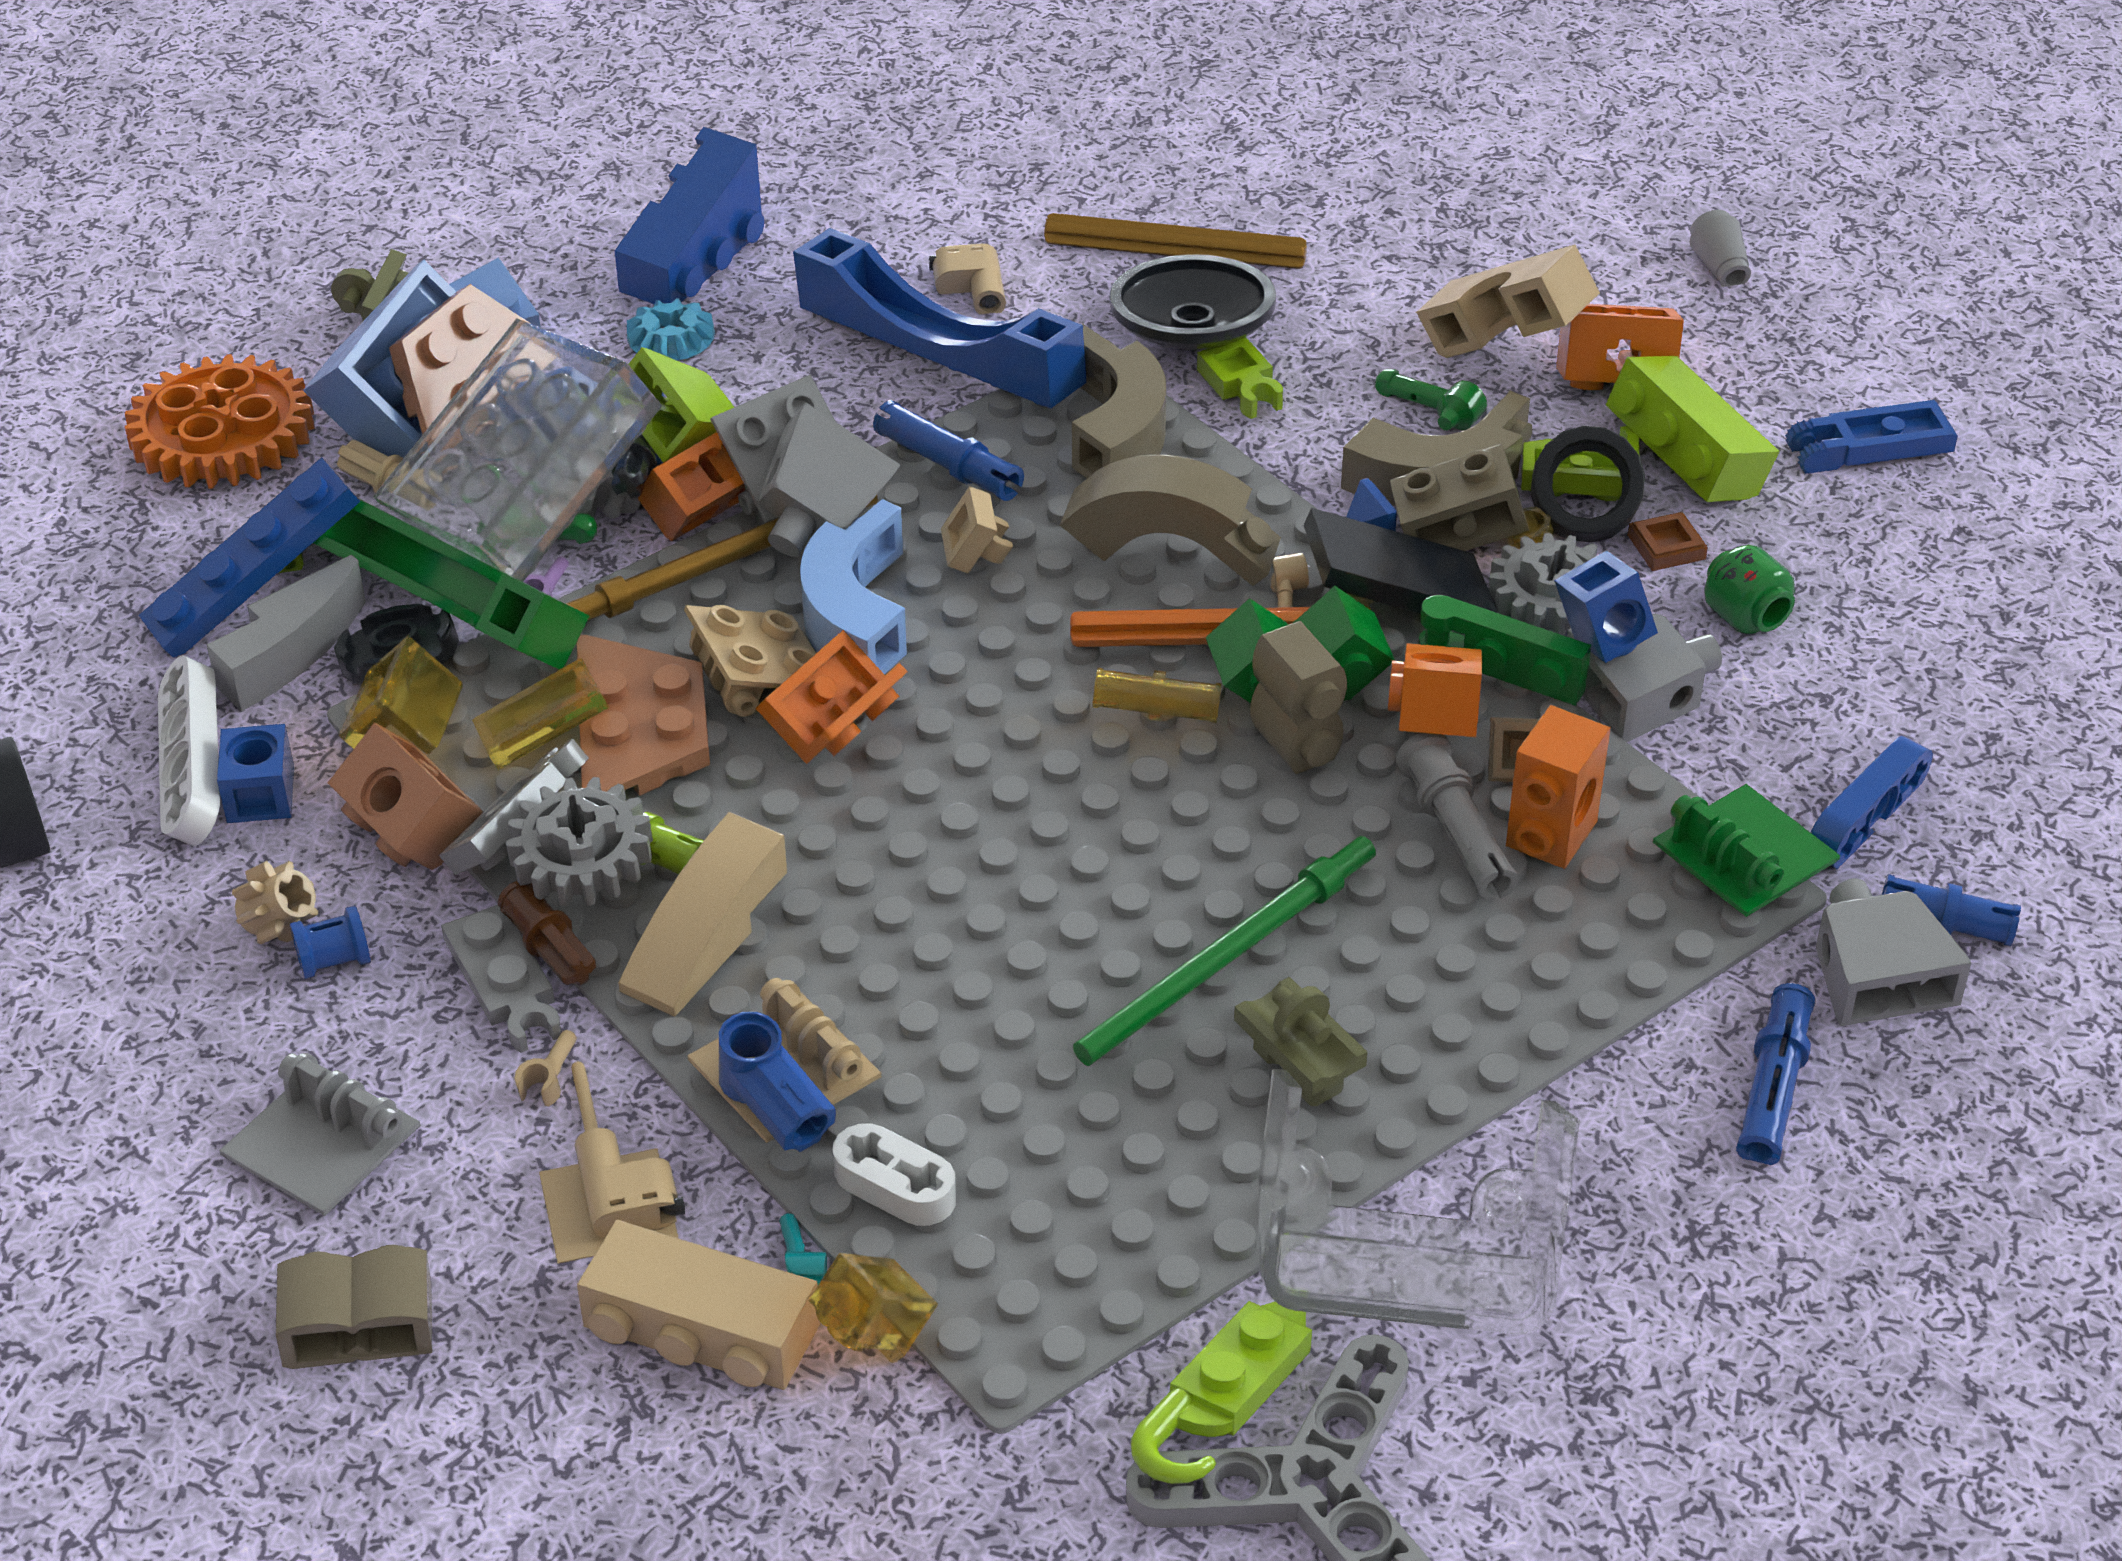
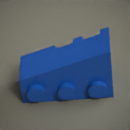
M703 126L695 138L696 143L700 145L699 149L686 166L678 163L668 175L670 181L674 182L664 198L660 203L650 200L614 250L619 292L651 304H655L656 300L664 304L672 303L676 298H679L682 302L687 297H694L701 289L702 284L717 270L726 269L731 263L733 256L748 243H755L760 238L765 221L761 210L757 144Z

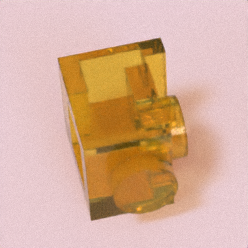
M839 1253L808 1300L815 1307L818 1320L827 1327L828 1332L836 1341L851 1350L859 1352L864 1351L865 1348L878 1349L891 1363L897 1362L906 1355L938 1306V1303L895 1259Z

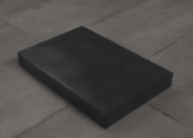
M1315 508L1310 509L1303 526L1325 588L1331 589L1336 586L1347 594L1420 614L1423 601L1433 595L1449 596L1498 613L1474 553Z

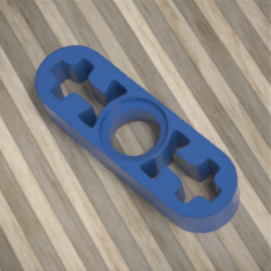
M1899 736L1821 813L1810 833L1840 855V860L1832 864L1831 867L1838 869L1875 832L1870 827L1879 818L1887 820L1923 783L1932 763V750L1904 736Z

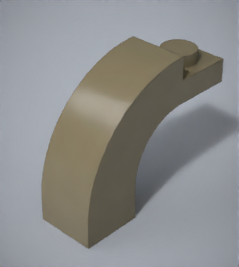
M1082 324L1087 383L1080 388L1103 404L1072 421V468L1088 478L1099 469L1122 459L1142 455H1160L1166 433V378L1159 361L1138 340L1119 349L1112 342Z
M1509 391L1478 424L1462 432L1448 435L1418 434L1373 417L1343 447L1341 489L1355 494L1360 480L1369 478L1391 505L1396 506L1390 485L1391 479L1499 444H1503L1514 479L1516 480L1519 474L1520 456L1523 453V443L1529 442L1532 435V424L1528 423L1530 398Z
M1172 455L1135 456L1113 462L1099 469L1074 489L1059 525L1103 561H1106L1129 541L1142 535L1168 533L1183 536L1205 547L1252 586L1269 574L1281 539L1263 519L1253 515L1246 509L1252 488L1228 472L1213 465Z

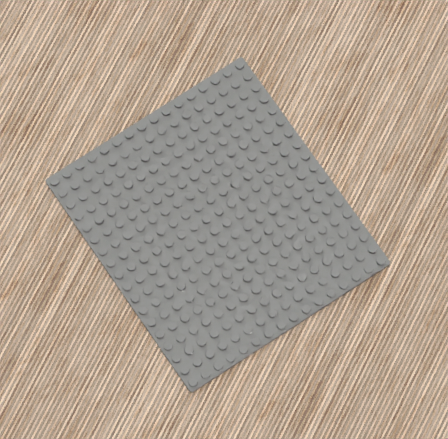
M1081 388L1051 409L999 389L932 421V423L963 439L972 437L980 441L993 455L1011 464L1018 465L1023 469L1024 481L1022 487L1011 482L1006 483V486L1018 492L1009 501L997 498L996 495L974 483L965 485L949 474V470L893 440L876 448L900 464L897 472L878 492L877 498L878 502L884 499L901 507L903 554L865 588L905 608L907 655L899 662L908 672L892 686L900 697L874 721H871L865 713L859 716L854 723L861 732L833 757L824 748L806 764L757 710L752 715L746 717L730 713L723 704V698L720 695L721 691L716 690L712 686L709 677H707L703 670L710 765L686 776L673 777L667 780L661 787L640 796L634 790V786L625 790L626 800L636 797L640 798L643 813L651 812L661 816L665 825L699 839L705 840L728 812L781 833L785 839L787 874L750 913L751 934L675 1017L619 992L618 982L637 943L656 909L678 877V874L657 864H639L641 879L638 882L622 878L619 880L621 895L615 898L605 890L596 892L595 905L590 906L584 901L583 895H573L572 900L567 906L559 905L558 894L555 891L544 897L553 910L563 911L572 921V932L596 960V968L589 974V981L581 986H578L576 983L573 984L787 1213L795 1215L798 1225L823 1252L827 1253L832 1262L986 1427L998 1434L1013 1430L1825 907L1827 900L1826 893L1810 880H1806L1751 915L1745 917L1653 844L1654 837L1674 826L1675 818L1671 816L1670 811L1675 801L1683 795H1688L1691 798L1697 797V795L1611 730L1598 820L1565 869L1505 846L1513 782L1488 781L1490 717L1540 719L1548 707L1553 705L1595 722H1601L1578 705L1574 706L1482 674L1476 737L1445 736L1452 745L1451 757L1457 768L1464 769L1473 781V802L1519 878L1516 888L1501 899L1490 882L1489 886L1495 894L1494 900H1484L1479 895L1477 886L1439 819L1426 814L1421 809L1417 801L1418 789L1411 778L1405 777L1397 767L1396 756L1398 750L1405 741L1419 733L1399 731L1400 712L1388 711L1392 664L1351 700L1343 701L1337 713L1343 723V740L1335 759L1323 766L1314 767L1295 774L1253 725L1250 715L1251 703L1223 686L1208 645L1076 647L1072 645L1070 640V617L1076 611L1239 608L1249 598L1264 608L1278 607V598L1271 589V577L1274 573L1273 563L1269 574L1252 586L1202 545L1183 536L1168 533H1152L1139 536L1125 544L1106 561H1103L1059 526L1074 489L1087 479L1072 468V421L1103 405ZM1166 395V433L1160 455L1180 456L1213 465L1228 472L1252 488L1246 509L1253 515L1263 519L1281 537L1275 557L1303 553L1306 558L1309 575L1308 588L1293 590V607H1311L1330 590L1323 586L1303 526L1310 509L1317 508ZM969 486L990 494L994 515L1002 518L1009 525L1002 539L1011 541L1013 548L1001 564L992 563L980 556L967 574L947 566L940 528ZM873 506L865 508L858 517L864 515ZM742 511L574 592L566 594L558 600L568 603L595 592L596 584L616 576H621L624 580L765 524L762 516L756 513L747 515ZM810 538L797 557L787 556L771 546L635 601L632 610L608 618L603 614L588 620L580 635L594 636L701 662L689 646L691 631L694 626L686 615L684 608L686 605L701 607L725 605L735 610L755 612L778 610L794 617L808 639L803 618L800 565L804 549ZM1380 602L1371 603L1370 609L1375 612L1395 661H1405L1406 643L1418 644L1420 634L1426 630L1420 621L1421 614ZM1452 630L1455 633L1465 636V634ZM483 634L459 645L455 653L444 664L421 677L398 684L374 686L332 706L327 711L328 721L353 748L357 746L374 723L413 743L484 812L518 778L528 774L535 767L536 763L552 748L557 747L559 750L572 738L580 746L577 645L575 644L561 671L519 652L487 634ZM764 688L758 701L759 704L767 696H769L775 690V688ZM580 767L568 777L573 778L577 788H582ZM564 786L558 792L564 791ZM1359 836H1365L1373 843L1376 856L1344 879V888L1322 904L1313 902L1092 1065L1086 1066L1076 1057L1073 1050V1044L1297 882L1298 873L1321 856L1330 858ZM577 838V844H582L583 839ZM509 855L489 870L485 871L480 865L467 870L497 903L499 895L510 883L517 881L515 867L510 865ZM1287 977L1293 979L1301 988L1316 986L1325 994L1330 1002L1328 1014L1368 1052L1367 1066L1344 1078L1342 1092L1318 1106H1310L1296 1092V1081L1280 1065L1268 1064L1253 1049L1254 1040L1234 1021V1008L1237 1004L1243 1001H1254L1262 998ZM773 978H780L782 981H793L799 987L800 993L802 992L812 1004L817 1005L823 1011L824 1016L829 1017L835 1023L836 1028L849 1041H853L860 1048V1052L881 1072L882 1076L834 1104L833 1106L836 1109L835 1123L826 1130L818 1143L800 1153L796 1149L785 1151L775 1139L766 1143L688 1061L687 1057L690 1053L719 1038V1030L722 1024L732 1015L741 1012H759L763 1014V1000L760 997L762 987ZM872 1123L882 1126L944 1158L955 1171L956 1206L951 1215L942 1222L930 1226H917L907 1223L847 1192L838 1184L834 1176L833 1142L838 1134L847 1127L856 1124ZM871 1155V1156L869 1157V1158H873V1159H875L876 1161H878V1157H877V1156ZM853 1158V1162H860V1160ZM929 1185V1186H928V1188H931V1189H933V1190L936 1191V1187H935V1186H932V1185ZM911 1188V1192L918 1194L920 1192L918 1190Z

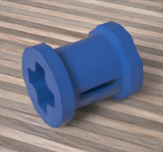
M356 905L346 907L342 916L308 925H303L301 921L290 923V930L304 980L315 977L316 970L357 960L360 965L371 963L365 932Z

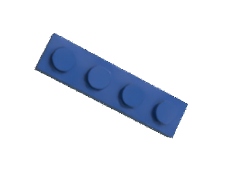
M321 457L305 472L297 476L288 487L259 512L253 514L245 524L215 550L207 554L201 562L172 587L159 595L138 616L161 647L173 658L186 653L361 501Z

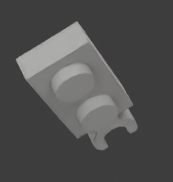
M573 738L567 741L559 750L557 747L552 748L536 763L535 767L528 774L518 778L439 855L440 858L455 875L477 865H480L485 871L497 865L508 856L506 841L510 839L508 830L509 820L522 819L519 804L523 800L536 804L540 803L542 800L539 788L547 786L557 793L564 786L565 779L576 772L589 757Z
M498 905L441 925L443 939L490 1024L493 1026L508 1020L507 1026L510 1042L517 1051L521 1053L528 1050L525 1031L530 1027H544L549 1031V1035L553 1040L558 1039L561 1034L559 1015L555 1008L549 1005L555 1002L553 988L536 958L523 946L522 934L513 922L500 911Z

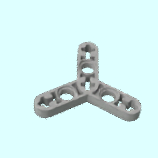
M1364 1335L1351 1341L1342 1352L1291 1445L1160 1451V1455L1165 1459L1176 1463L1196 1462L1205 1456H1212L1215 1459V1468L1203 1477V1499H1194L1193 1482L1181 1484L1166 1483L1170 1491L1169 1498L1164 1500L1155 1499L1154 1492L1151 1489V1483L1155 1479L1143 1473L1134 1461L1127 1472L1126 1503L1129 1512L1137 1521L1149 1527L1158 1528L1297 1522L1329 1561H1391L1392 1558L1393 1561H1431L1360 1478L1363 1469L1405 1392L1409 1369L1407 1353L1399 1343L1381 1335ZM1374 1363L1385 1365L1387 1367L1386 1372H1379L1369 1388V1397L1359 1392L1361 1389L1362 1370H1369L1373 1367ZM1347 1416L1359 1421L1365 1428V1431L1354 1439L1343 1440L1330 1435L1324 1428V1424L1334 1417ZM1307 1473L1315 1481L1324 1477L1328 1478L1326 1494L1330 1502L1335 1506L1328 1515V1499L1313 1484L1300 1488L1301 1475ZM1243 1476L1252 1480L1257 1486L1258 1491L1248 1499L1240 1501L1230 1500L1222 1496L1216 1486L1226 1477ZM1363 1526L1374 1531L1379 1536L1381 1543L1372 1550L1357 1552L1344 1546L1339 1540L1338 1535L1346 1528Z

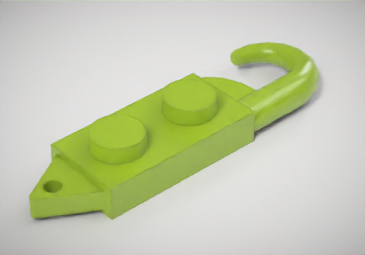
M1304 1293L1262 1306L1248 1301L1170 1383V1392L1138 1424L1130 1441L1132 1458L1143 1473L1158 1481L1181 1484L1201 1479L1215 1468L1216 1462L1212 1456H1205L1196 1462L1186 1464L1176 1463L1160 1455L1158 1448L1176 1429L1206 1437L1225 1436L1227 1434L1234 1436L1311 1351L1312 1329L1306 1327V1295Z

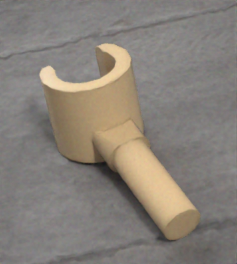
M1303 553L1276 556L1273 559L1274 573L1271 577V589L1278 598V607H1293V590L1308 588V567Z
M564 1030L561 1032L545 1059L533 1058L525 1061L518 1067L514 1079L521 1101H524L530 1086L540 1082L544 1083L541 1090L544 1105L549 1107L558 1100L561 1089L557 1076L561 1071L563 1062L577 1040L576 1035L572 1031Z

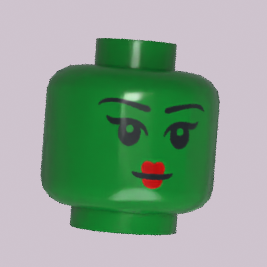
M1749 544L1736 547L1731 551L1722 552L1709 565L1704 586L1705 601L1714 612L1740 633L1753 634L1760 631L1769 632L1775 630L1787 620L1795 604L1793 576L1761 547Z

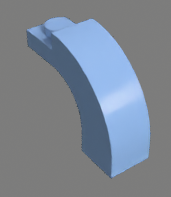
M881 499L864 515L857 517L846 530L826 521L810 538L801 558L800 576L804 627L806 635L816 652L820 651L844 630L884 674L907 655L905 608L865 588L903 554L901 507Z

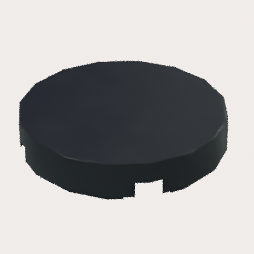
M407 604L389 607L367 615L366 618L360 620L362 629L350 635L349 629L341 633L334 646V651L344 678L355 684L381 686L398 684L418 678L440 667L455 653L459 639L450 613L441 609L439 614H433L431 606Z

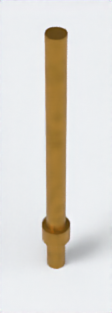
M877 495L866 506V508L877 504ZM779 518L624 580L621 576H616L596 584L595 592L566 604L590 615L588 620L603 614L608 618L632 610L635 601L771 547L768 536Z

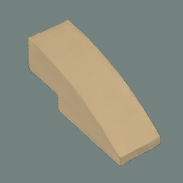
M728 812L702 842L656 909L618 982L619 992L675 1017L751 934L750 913L787 874L784 835Z

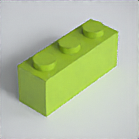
M1678 356L1627 357L1605 404L1706 502L1747 500L1758 496L1780 452Z

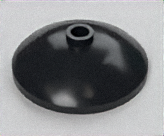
M1175 255L1141 263L1120 275L1110 291L1111 312L1116 320L1127 330L1146 341L1186 351L1220 347L1243 339L1266 323L1272 316L1276 306L1274 284L1262 271L1238 260L1212 255Z

